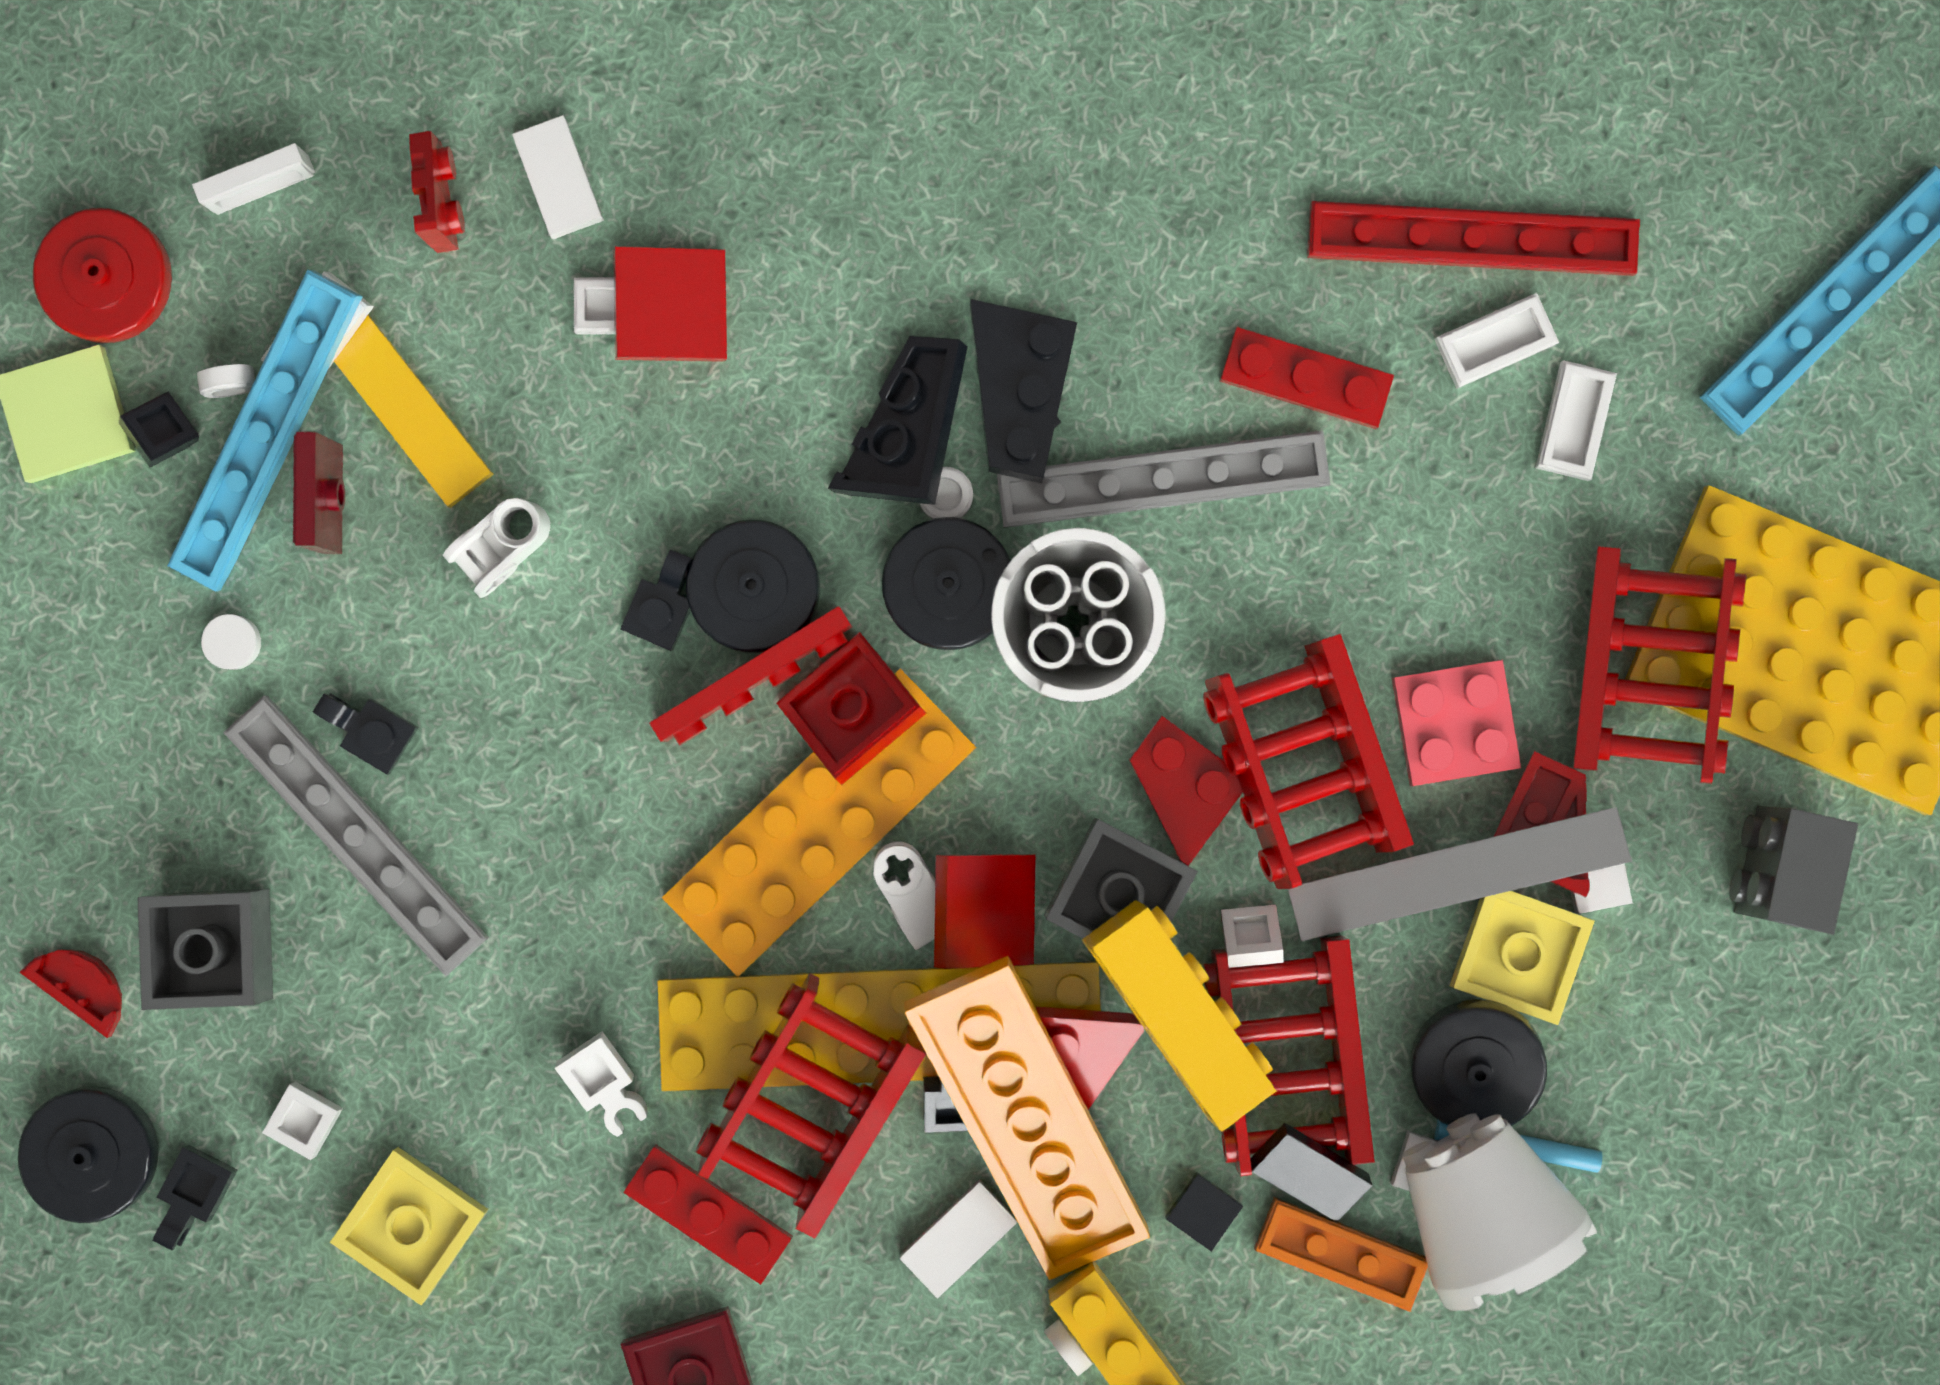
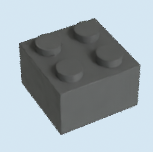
M1757 806L1755 815H1749L1746 818L1742 829L1741 844L1743 847L1748 848L1744 867L1735 871L1730 884V900L1736 902L1734 913L1834 935L1858 823L1793 808Z
M1094 817L1044 916L1046 920L1081 938H1085L1137 900L1147 906L1150 911L1158 906L1170 922H1172L1198 871Z
M269 889L158 893L137 897L141 1010L254 1006L273 999Z

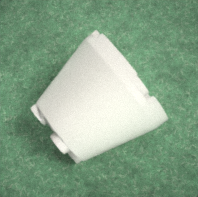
M1086 528L1064 529L1051 532L1032 541L1008 564L999 579L993 597V634L1005 663L1028 687L1045 696L1062 701H1094L1126 688L1148 667L1157 653L1164 632V598L1152 568L1130 546L1117 539V537L1098 530ZM1068 606H1077L1079 615L1088 616L1089 625L1082 626L1079 630V637L1073 638L1067 627L1057 623V617L1066 616Z
M1476 1113L1461 1117L1447 1126L1446 1129L1449 1136L1434 1144L1430 1140L1421 1142L1402 1154L1401 1157L1406 1164L1405 1174L1432 1285L1443 1306L1449 1310L1463 1311L1476 1309L1484 1303L1481 1295H1499L1515 1289L1517 1294H1521L1545 1282L1569 1267L1586 1253L1587 1249L1582 1240L1585 1236L1589 1237L1597 1233L1586 1209L1508 1121L1502 1119L1500 1114L1489 1116L1481 1121Z

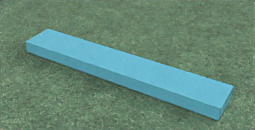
M1936 165L1930 168L1700 396L1737 436L1742 435L1940 238V169Z
M314 270L306 271L171 556L168 567L215 592L222 589L294 442V435L299 431L363 296Z

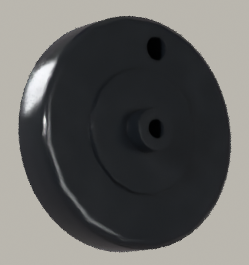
M955 517L927 520L903 534L888 554L882 575V592L886 608L898 628L913 641L923 646L944 651L960 650L974 646L993 634V597L999 579L1011 560L1000 541L990 531L977 523Z
M742 520L719 528L698 547L688 568L686 595L694 619L709 637L735 651L763 653L809 625L816 612L820 598V578L811 553L795 534L772 522Z
M1472 999L1456 1002L1444 1007L1432 1015L1421 1027L1411 1050V1074L1418 1098L1436 1119L1446 1125L1461 1117L1476 1113L1480 1121L1489 1116L1500 1114L1502 1119H1506L1512 1126L1532 1111L1540 1100L1546 1085L1547 1060L1538 1033L1522 1014L1499 1002Z
M98 1086L72 1089L51 1098L41 1105L25 1125L18 1147L20 1176L31 1198L43 1210L54 1217L74 1223L103 1221L131 1207L143 1196L150 1186L158 1163L156 1132L144 1110L125 1094Z

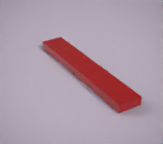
M1311 201L1307 258L1634 276L1638 270L1640 219Z

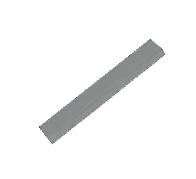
M1323 430L1046 466L1042 483L997 474L1004 528L1330 485Z
M264 695L223 732L445 976L456 969L489 938L269 696Z
M1614 807L1304 883L1301 886L1288 889L1301 941L1604 869L1632 862L1618 809Z

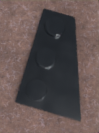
M970 299L988 472L1042 483L1077 322Z
M909 336L879 392L881 401L866 428L860 427L851 444L855 447V450L843 472L837 471L828 486L829 490L849 496L935 505L966 358L967 345L960 339Z

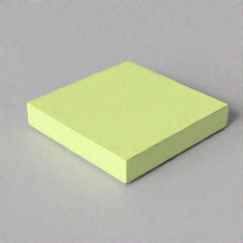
M96 345L0 375V400L25 482H37L136 451L133 443L119 425V416L124 414V410L105 347Z

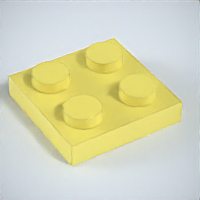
M1513 891L1480 898L1449 986L1486 1000L1499 1002L1516 1011L1559 1025L1595 921Z
M397 1147L389 1155L330 1243L422 1305L489 1209Z

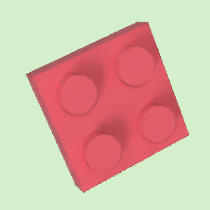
M1503 660L1392 678L1410 786L1521 768Z

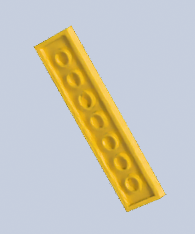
M1097 961L1013 966L1035 1008L1039 1006L1101 1011L1099 964ZM918 968L811 973L820 978L818 992L814 1001L885 1040H888L890 1037L898 1040L907 1024L911 1026L904 1013L905 1001L979 968ZM809 973L659 979L657 984L662 1091L730 1089L738 1076L747 1080L756 1064L750 1061L749 1058L757 1041L765 1030L774 1034L783 1016L777 1014V1010L784 995L792 983L801 987ZM801 1021L786 1048L853 1084L873 1083L880 1071L879 1068L875 1067L876 1060L804 1021ZM927 1053L911 1081H923V1077L938 1076ZM774 1067L763 1087L805 1086L807 1084Z

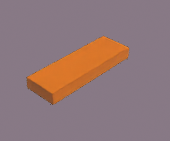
M1276 1197L1272 1201L1254 1247L1257 1252L1411 1312L1428 1268L1426 1257Z

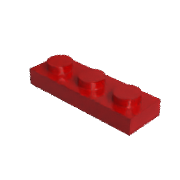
M1237 327L1219 382L1377 429L1394 375Z
M655 1144L623 1193L761 1285L791 1241L793 1235L711 1180L697 1175L698 1172Z

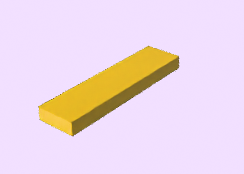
M368 314L334 362L447 507L452 508L494 474Z

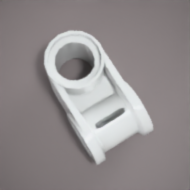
M519 498L507 499L498 504L476 526L459 536L446 549L443 557L449 563L456 562L476 585L474 592L479 598H483L510 577L517 569V566L544 543L550 531L549 517L546 511L536 503ZM520 510H526L532 517V530L528 536L517 540L510 531V521L515 513Z
M899 841L888 843L878 851L874 859L873 875L877 885L892 907L891 911L914 949L918 950L934 940L935 878L920 853L912 845ZM896 855L900 861L909 858L913 862L908 867L909 878L901 882L900 878L896 875L889 878L884 875L889 869L887 859L889 856Z

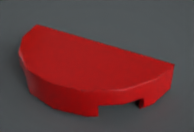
M60 949L34 958L19 972L106 1038L112 1037L121 1018L122 994L116 976L101 959L82 950Z

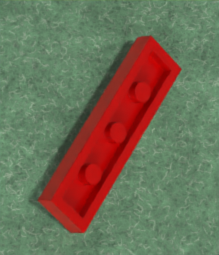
M838 606L649 722L660 742H668L675 738L680 746L704 732L707 727L703 719L719 709H722L727 717L751 703L754 698L750 690L769 680L774 688L798 674L801 669L797 661L816 651L821 659L845 645L848 640L844 632L853 628L841 607Z

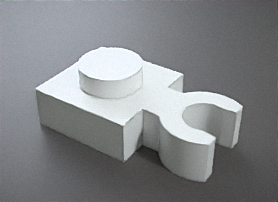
M603 1031L556 1062L555 1070L586 1112L598 1104L602 1105L605 1109V1126L613 1135L618 1137L624 1130L621 1121L616 1116L618 1110L629 1108L635 1112L640 1121L647 1117L648 1111L644 1099L639 1094L633 1091H626L624 1088L633 1082V1072Z

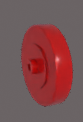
M110 208L84 209L61 219L42 239L33 263L34 290L39 304L46 315L63 330L91 342L115 343L139 335L149 328L160 316L167 304L171 291V263L161 240L149 227L136 218Z

